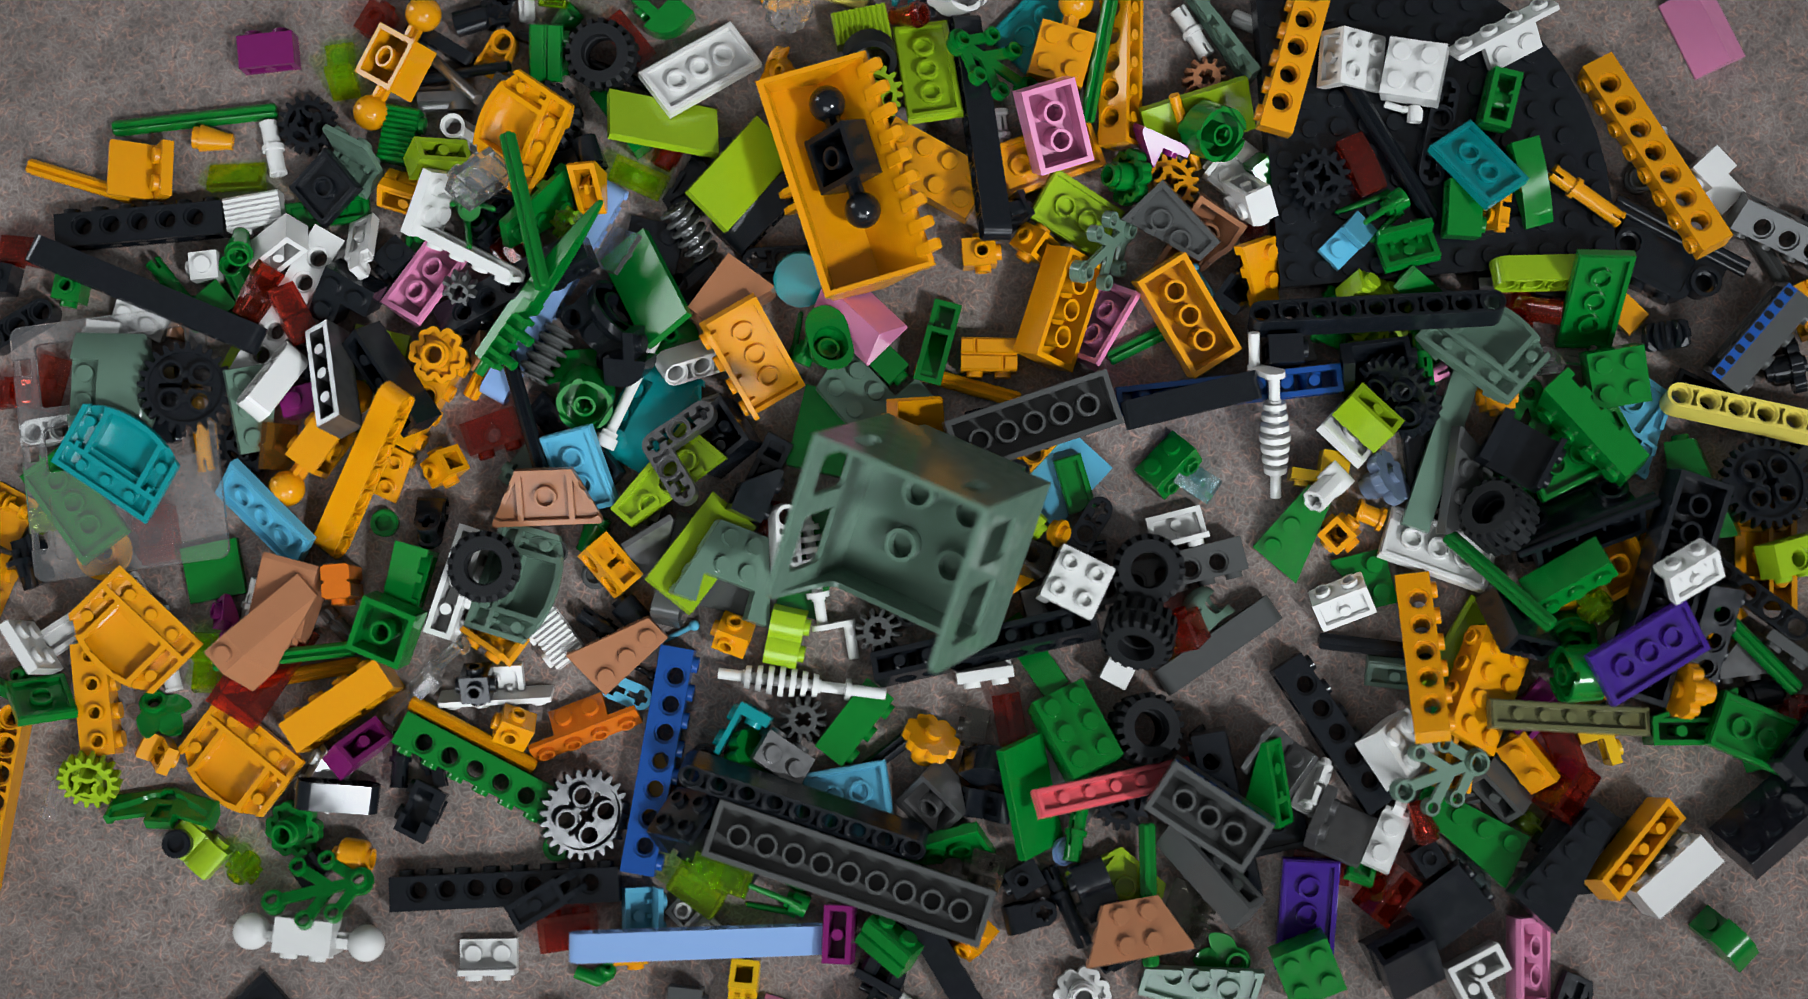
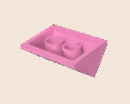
M1668 0L1658 6L1695 80L1745 57L1717 0Z
M427 241L422 244L380 301L415 328L421 326L443 296V290L447 287L442 284L444 277H451L453 269L460 272L467 263V261L463 263L449 257L450 253L445 250L437 251L427 247Z
M1114 283L1110 291H1098L1076 360L1077 362L1095 372L1097 371L1140 298L1141 294L1138 291Z
M821 289L814 308L821 305L832 306L844 315L854 346V354L866 366H869L908 328L871 292L832 301L830 298H825Z
M1506 915V958L1512 970L1506 972V999H1551V932L1547 931L1531 915Z

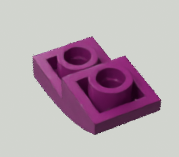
M230 594L222 595L211 606L210 618L213 619L212 628L222 630L219 638L240 621L238 611Z

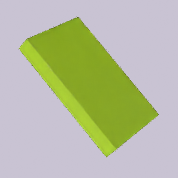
M1059 170L1052 172L1033 204L1035 214L1030 219L1044 225L1053 234L1091 257L1102 245L1087 239L1088 227L1091 224L1102 226L1101 219L1106 210L1117 212L1119 218H1122L1125 212ZM1103 227L1104 232L1112 236L1113 228Z

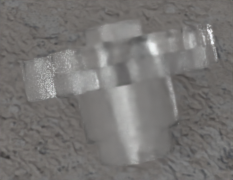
M763 0L762 7L767 10L765 21L778 31L784 30L788 33H794L797 30H802L805 21L813 16L815 1Z

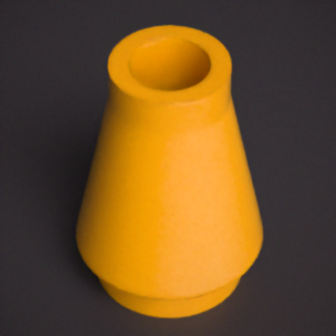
M201 124L200 127H193L191 146L193 149H198L199 152L233 150L235 135Z

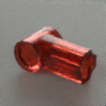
M1509 292L1506 296L1505 307L1515 312L1527 323L1530 321L1560 325L1564 301L1532 297L1529 292Z

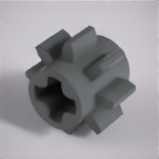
M453 269L451 277H444L442 284L447 287L444 288L442 295L448 296L451 304L462 303L466 306L469 297L475 299L478 291L474 287H476L478 280L472 279L469 275V270L458 272L456 269Z

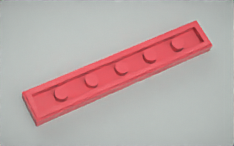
M1189 756L1183 757L1190 762ZM1174 759L1034 789L1030 793L1037 818L1040 820L1148 796L1152 793Z

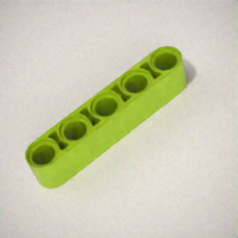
M1576 254L1505 255L1496 257L1489 262L1494 290L1502 293L1566 291Z

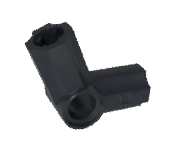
M482 0L480 5L452 12V20L458 36L463 37L484 30L493 32L497 30L496 28L502 26L508 28L511 25L509 14L516 0Z

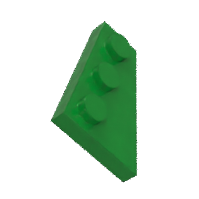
M563 163L554 168L555 174L547 181L543 179L536 185L537 191L530 196L538 233L575 215L570 178L567 167ZM514 206L499 220L502 243L509 249L523 242Z
M1311 483L1303 489L1253 545V548L1294 583H1297L1330 506L1329 504L1323 511L1318 512L1310 510L1304 504L1305 498L1303 494L1312 486Z
M976 821L972 823L966 822L946 830H937L929 834L925 855L921 859L912 862L921 865L942 864L945 858H960L961 862L971 861V856L986 855L987 859H997L994 845Z

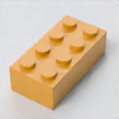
M895 116L890 126L902 124L905 130V135L895 140L897 148L899 150L903 147H910L913 155L911 159L903 162L905 172L916 169L920 176L919 181L910 185L912 194L924 192L927 197V204L965 225L975 208L967 155L917 127L908 125V122Z
M1046 245L1012 351L1046 368L1073 373L1099 290L1096 288V279L1100 274L1102 264L1100 263L1094 269V276L1091 281H1087L1084 284L1072 282L1069 277L1071 263L1076 259L1087 261L1090 257L1072 247Z
M1177 252L1131 281L1135 290L1141 294L1142 302L1187 377L1195 379L1242 350L1241 345L1186 252Z
M367 658L356 665L357 671L349 676L344 674L331 683L333 685L331 689L326 692L321 690L307 699L309 704L302 708L295 707L284 714L285 720L279 723L278 726L296 753L312 752L406 688L395 670Z

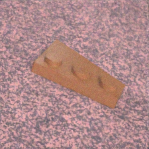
M645 616L617 629L614 633L601 639L593 640L588 645L577 650L574 649L567 652L566 657L606 696L668 638V635L649 616Z

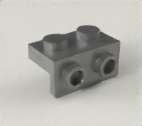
M774 727L771 729H761L758 734L762 737L749 759L773 775L802 784L816 759L808 755L809 750L803 745L796 742L792 744L786 740L787 735L781 730Z

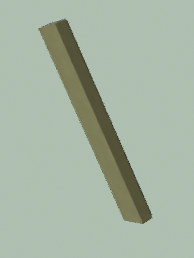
M1506 699L1486 700L1487 729L1635 737L1651 736L1649 707H1612L1610 705Z

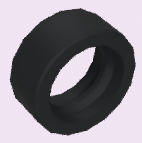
M871 28L860 30L852 34L845 42L843 56L856 53L866 47H878L886 52V57L882 61L883 66H887L886 73L890 75L895 71L897 58L894 42L883 31Z

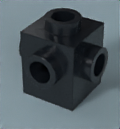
M492 662L463 664L460 676L455 678L456 694L461 695L462 705L482 706L486 703H491L494 692H498V677L494 675Z

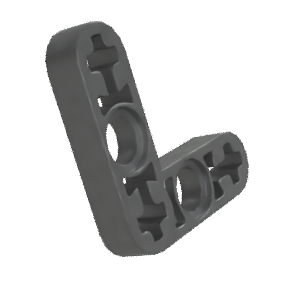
M705 400L695 402L649 433L642 442L643 452L670 496L682 506L694 504L699 497V490L677 455L676 450L716 423L718 419L717 410ZM701 409L708 411L706 413L708 417L706 420L699 418L701 416L699 412ZM688 417L695 420L693 421L697 425L695 428L687 420ZM679 423L686 424V434L679 438L674 437V427ZM666 433L673 443L670 444L666 441L667 438L663 434ZM654 441L661 443L658 452L651 450L654 447L652 444ZM669 462H675L677 464L676 473L672 476H665V465ZM680 480L682 485L689 489L687 491L689 495L687 498L679 496L682 491L675 482Z

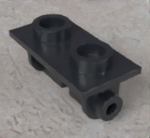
M495 200L491 204L496 208L494 212L487 211L482 217H478L471 223V235L473 239H476L474 244L477 248L481 250L484 248L488 249L497 240L493 239L492 235L498 232L496 227L499 225V220L515 206L514 200Z

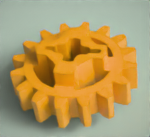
M1162 154L1161 161H1157L1151 171L1153 175L1160 169V177L1147 184L1148 193L1160 181L1168 179L1170 184H1174L1172 188L1176 193L1178 190L1186 188L1182 199L1191 205L1194 201L1191 195H1196L1199 190L1193 186L1198 183L1199 177L1191 176L1195 168L1190 167L1187 169L1185 167L1187 159L1179 163L1177 162V157L1176 159L1168 160L1167 156ZM1173 169L1179 171L1182 175L1177 174Z

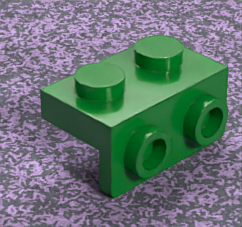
M1432 218L1414 219L1406 224L1398 226L1389 225L1377 231L1375 249L1385 274L1407 269L1412 265L1419 266L1441 259L1442 254L1432 231L1434 225Z
M1172 430L1134 471L1165 500L1179 489L1180 484L1189 475L1196 472L1202 462V458L1195 447Z

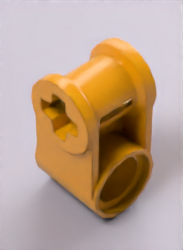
M506 29L494 31L474 65L507 60L512 64L519 51L518 41ZM504 39H509L511 41L510 46L505 50H500V42ZM508 72L484 76L493 80V84L497 86L505 79Z

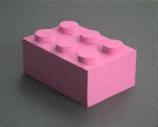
M1062 76L1012 91L1032 173L1042 176L1094 160L1075 77Z

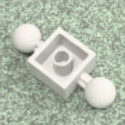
M289 911L276 916L274 925L270 924L268 919L262 914L251 912L242 915L233 927L234 940L240 947L247 950H255L267 942H272L271 952L280 953V958L297 959L298 955L309 956V961L326 962V958H334V955L342 952L344 949L349 950V953L356 960L369 962L378 958L385 947V937L382 931L374 925H360L351 933L345 932L347 917H343L340 922L332 924L326 920L324 915L318 914L310 929L300 930L294 922V917L298 912ZM303 917L300 920V924H305L309 917Z

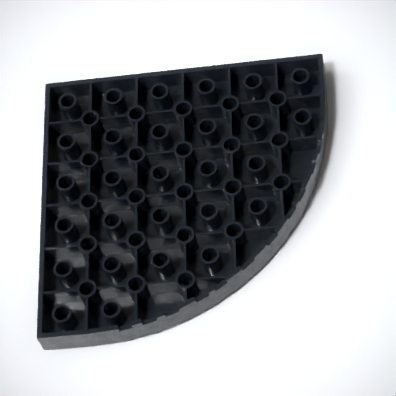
M1250 0L1255 61L1261 67L1257 75L1259 104L1263 103L1265 96L1264 93H1261L1264 79L1266 76L1270 77L1273 66H1269L1273 49L1278 50L1281 40L1276 38L1281 21L1286 22L1288 12L1284 11L1286 0ZM1330 0L1322 31L1348 26L1384 36L1386 38L1385 65L1390 36L1445 43L1450 47L1455 44L1456 40L1479 32L1483 26L1504 19L1512 11L1498 0ZM1296 16V23L1300 27H1308V20L1304 16ZM1320 39L1293 134L1289 138H1284L1261 131L1263 153L1268 155L1270 160V186L1279 214L1269 221L1270 236H1276V246L1278 248V290L1325 287L1328 284L1337 286L1359 268L1366 273H1374L1382 280L1396 281L1404 271L1409 269L1385 274L1375 249V242L1370 243L1368 241L1363 248L1359 249L1336 271L1317 250L1357 210L1365 218H1368L1371 214L1381 209L1380 202L1382 200L1336 215L1335 210L1380 194L1387 188L1393 191L1400 187L1409 197L1411 205L1403 210L1404 215L1392 225L1398 226L1409 223L1414 219H1424L1342 86L1330 89L1317 88ZM1541 40L1543 47L1503 67L1524 72L1511 128L1502 134L1486 130L1482 131L1506 155L1505 146L1512 142L1539 135L1548 173H1554L1551 169L1558 164L1575 178H1582L1585 185L1612 203L1607 166L1593 122L1582 97L1565 69ZM1296 43L1288 44L1290 53L1294 55L1301 53V49ZM1482 50L1462 61L1450 55L1448 56L1444 77L1454 78L1460 86L1453 130L1470 119L1475 123L1486 75L1489 72ZM1280 71V77L1283 81H1293V75L1290 71ZM1445 84L1442 87L1443 100L1439 105L1450 107L1451 104H1445V99L1452 93V90H1449L1448 84ZM1365 90L1416 173L1428 107L1420 106L1423 109V119L1420 124H1410L1406 122L1407 114L1384 108L1385 101L1381 100L1379 93ZM1274 97L1272 99L1273 106L1276 109H1285V102L1282 98ZM1392 102V103L1399 104V105H1402V106H1404V105H1405V106H1410V105H1411V104H1404V103ZM1436 111L1433 115V120L1437 125L1444 126L1448 122V117L1445 112ZM1431 139L1428 143V148L1438 139ZM1323 148H1326L1328 156L1336 151V160L1338 162L1342 159L1346 160L1342 168L1343 170H1351V173L1346 175L1345 179L1352 182L1351 185L1343 187L1348 194L1345 197L1338 196L1340 199L1338 205L1335 206L1330 201V208L1328 210H1324L1322 205H1320L1317 211H1313L1311 203L1304 208L1302 207V198L1293 199L1297 191L1289 190L1288 187L1294 183V180L1289 179L1288 175L1296 172L1291 166L1294 162L1301 163L1299 160L1300 155L1304 153L1309 158V151L1311 149H1315L1318 155ZM1431 160L1430 168L1423 171L1428 176V181L1437 177V174L1432 171L1433 164L1437 162L1436 160ZM1316 162L1309 163L1303 171H1313ZM1329 165L1331 171L1336 174L1335 170ZM1445 170L1444 178L1439 184L1431 188L1425 187L1439 210V214L1433 218L1434 225L1432 231L1442 254L1441 259L1415 267L1427 278L1474 274L1476 272H1489V262L1496 257L1505 255L1576 254L1577 249L1616 250L1615 229L1609 222L1575 198H1568L1564 190L1549 181L1553 208L1552 223L1524 230L1515 193L1513 192L1512 202H1503V206L1511 208L1509 227L1506 228L1505 233L1487 230L1485 233H1482V237L1476 240L1440 238L1444 181L1453 178ZM1321 174L1314 177V179L1318 180V185L1325 182V180L1321 179ZM1303 185L1306 192L1310 194V191L1306 187V185ZM1327 188L1323 198L1332 195L1336 188ZM1383 214L1370 223L1378 230L1391 216Z

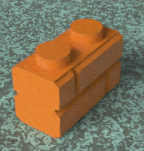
M348 563L326 564L320 567V577L324 581L321 584L322 598L331 600V605L353 606L356 605V600H360L363 597V584H360L363 580L361 567Z

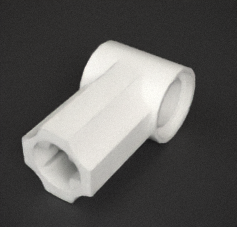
M449 113L445 115L440 122V129L447 139L467 140L470 151L478 155L477 145H473L476 126L464 120L458 114ZM452 123H461V130L458 133L449 134L448 129Z
M1334 460L1316 477L1318 480L1303 494L1305 498L1304 504L1310 510L1321 512L1335 498L1345 492L1355 480Z

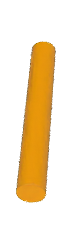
M1175 92L1168 97L1177 125H1179L1186 113L1180 94ZM1189 153L1188 159L1191 167L1195 168L1194 171L1201 170L1203 166L1200 157Z

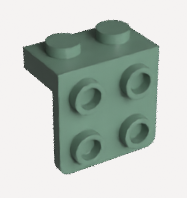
M325 124L322 130L334 149V155L362 186L363 190L358 196L367 200L385 175L380 165V159L374 155L372 145L367 140L361 137L356 139L339 126L332 127Z

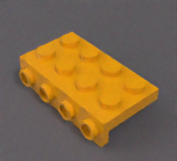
M754 293L749 294L699 323L703 331L699 337L707 350L713 348L716 356L712 359L720 373L726 370L730 378L725 381L733 395L736 393L740 394L742 400L738 404L745 416L751 414L754 420L757 421L760 419L757 413L806 386Z
M1471 625L1468 627L1445 686H1451L1452 703H1448L1447 706L1448 713H1454L1456 730L1451 731V735L1472 748L1482 749L1488 756H1494L1504 730L1487 729L1486 700H1515L1530 659L1501 653L1488 625Z

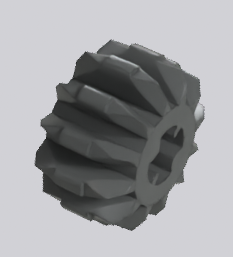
M870 608L869 614L871 619L865 614L859 616L865 622V625L856 624L855 629L863 630L864 634L857 635L855 638L857 641L866 638L867 641L862 645L863 650L868 649L871 644H873L872 652L879 651V645H881L882 650L889 649L887 643L892 647H898V643L892 638L893 636L902 638L903 633L894 632V628L902 626L901 621L891 622L896 614L891 612L885 618L886 610L880 608L879 616L877 617L876 610ZM877 623H882V629L886 630L885 636L880 635L881 639H877L876 633L872 632L873 626L878 627Z
M809 695L805 698V705H802L800 696H796L795 702L797 707H794L790 702H786L785 706L791 710V713L780 712L781 717L789 718V722L781 723L780 727L786 728L791 726L792 729L786 735L787 738H790L797 732L796 743H801L803 734H806L807 742L811 743L813 738L810 732L813 731L816 736L821 737L822 732L816 726L827 727V722L818 720V717L827 715V711L823 710L818 713L815 711L820 707V701L815 702L812 707L809 706L811 702V696ZM799 712L801 714L808 712L811 715V718L808 719L811 720L809 726L805 724L799 726L796 723L799 720L796 718Z

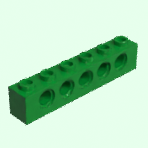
M411 711L406 713L391 741L397 745L396 751L407 757H410L413 753L423 758L420 763L436 771L437 767L448 771L446 777L459 784L463 780L473 784L471 790L484 797H487L489 793L498 797L497 803L509 810H513L514 806L523 810L522 816L534 823L544 818V816L536 812L537 809L545 808V805L539 798H548L549 794L546 792L545 787L554 789L555 786ZM422 734H428L433 741L431 748L427 751L421 750L417 744V740ZM448 747H452L458 752V759L453 764L446 763L443 759V752ZM474 760L480 761L484 766L483 774L479 777H473L468 772V766ZM497 774H504L509 778L507 789L498 790L494 786L493 780ZM524 787L531 788L535 793L533 802L523 803L519 799V791Z

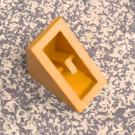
M595 160L567 163L566 167L579 216H582L598 200H603V205L598 214H607V173Z

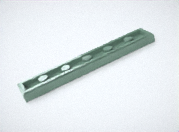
M1454 369L1451 370L1440 405L1443 406V409L1439 412L1441 417L1431 429L1409 499L1400 521L1401 525L1426 534L1429 533L1442 495L1451 427L1465 426L1477 390L1475 384Z

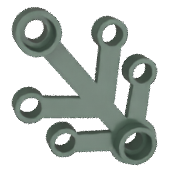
M1106 210L1102 215V226L1091 224L1087 230V239L1091 242H1098L1102 246L1087 261L1074 260L1069 269L1070 280L1084 284L1092 280L1094 269L1102 262L1100 274L1096 279V288L1102 291L1111 290L1113 286L1112 276H1125L1127 263L1123 259L1126 247L1137 234V226L1119 218L1117 212ZM1103 227L1113 228V236L1106 234Z
M1452 739L1451 741H1445L1442 748L1440 747L1441 742L1432 743L1436 751L1448 752L1460 760L1449 764L1428 752L1424 745L1413 743L1408 748V757L1417 762H1424L1436 770L1410 780L1404 778L1395 779L1389 786L1390 795L1396 801L1408 803L1413 800L1417 790L1437 783L1431 797L1422 800L1420 804L1421 812L1431 817L1438 815L1444 796L1448 805L1460 807L1465 802V794L1473 778L1483 775L1490 767V759L1485 751L1476 747L1465 750L1453 743ZM1420 748V754L1416 757V750ZM1462 774L1456 788L1449 789L1454 777ZM1402 786L1401 792L1398 793L1399 787ZM1457 793V799L1453 802V796ZM1430 803H1432L1433 807L1430 811H1428V806Z

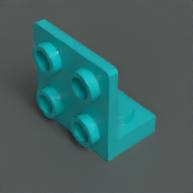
M746 700L741 701L740 704L734 703L726 719L730 720V723L726 729L719 730L712 743L716 746L714 753L720 755L724 752L729 739L732 737L743 716L746 717L744 721L746 724L758 730L762 729V727H770L775 716Z

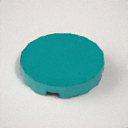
M805 251L792 252L776 265L773 282L776 293L781 300L797 308L809 307L816 303L822 286L811 253Z

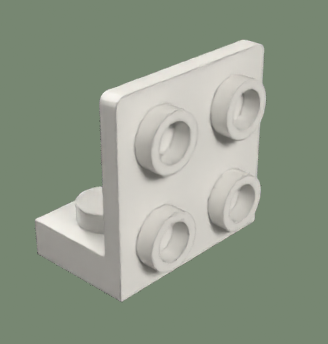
M1348 26L1322 31L1319 46L1317 88L1330 89L1346 85L1379 93L1384 70L1386 38Z
M1064 543L1059 547L1035 599L1043 603L1051 601L1087 620H1092L1114 575L1115 568Z

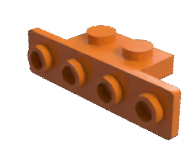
M599 692L549 711L548 715L554 735L529 744L528 749L533 758L538 762L548 761L567 751H575L583 745L604 740L617 732L630 730L643 722L642 717L634 705L609 714L604 696Z

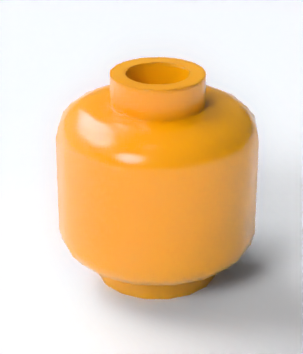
M346 837L341 840L338 846L335 845L332 850L336 860L351 869L365 867L372 871L375 866L377 851L368 840Z

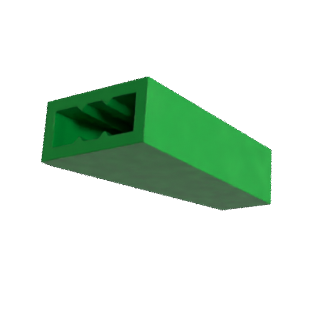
M1689 434L1671 436V441L1664 442L1667 468L1684 469L1716 480L1697 439H1689ZM1728 507L1719 539L1741 536V530L1735 517L1730 515L1732 512L1730 507Z

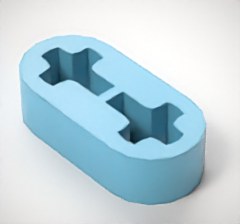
M625 677L618 684L626 689L624 694L615 691L613 695L608 693L605 696L627 707L634 705L640 711L650 706L652 691L645 685ZM643 690L645 691L644 696L648 698L647 702H641L637 706L635 704L636 699L628 696L630 691L639 693Z

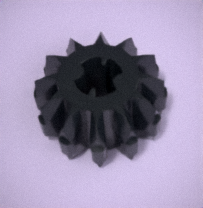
M1685 319L1649 323L1641 328V341L1645 345V351L1648 352L1684 348L1691 344V328H1689V323Z

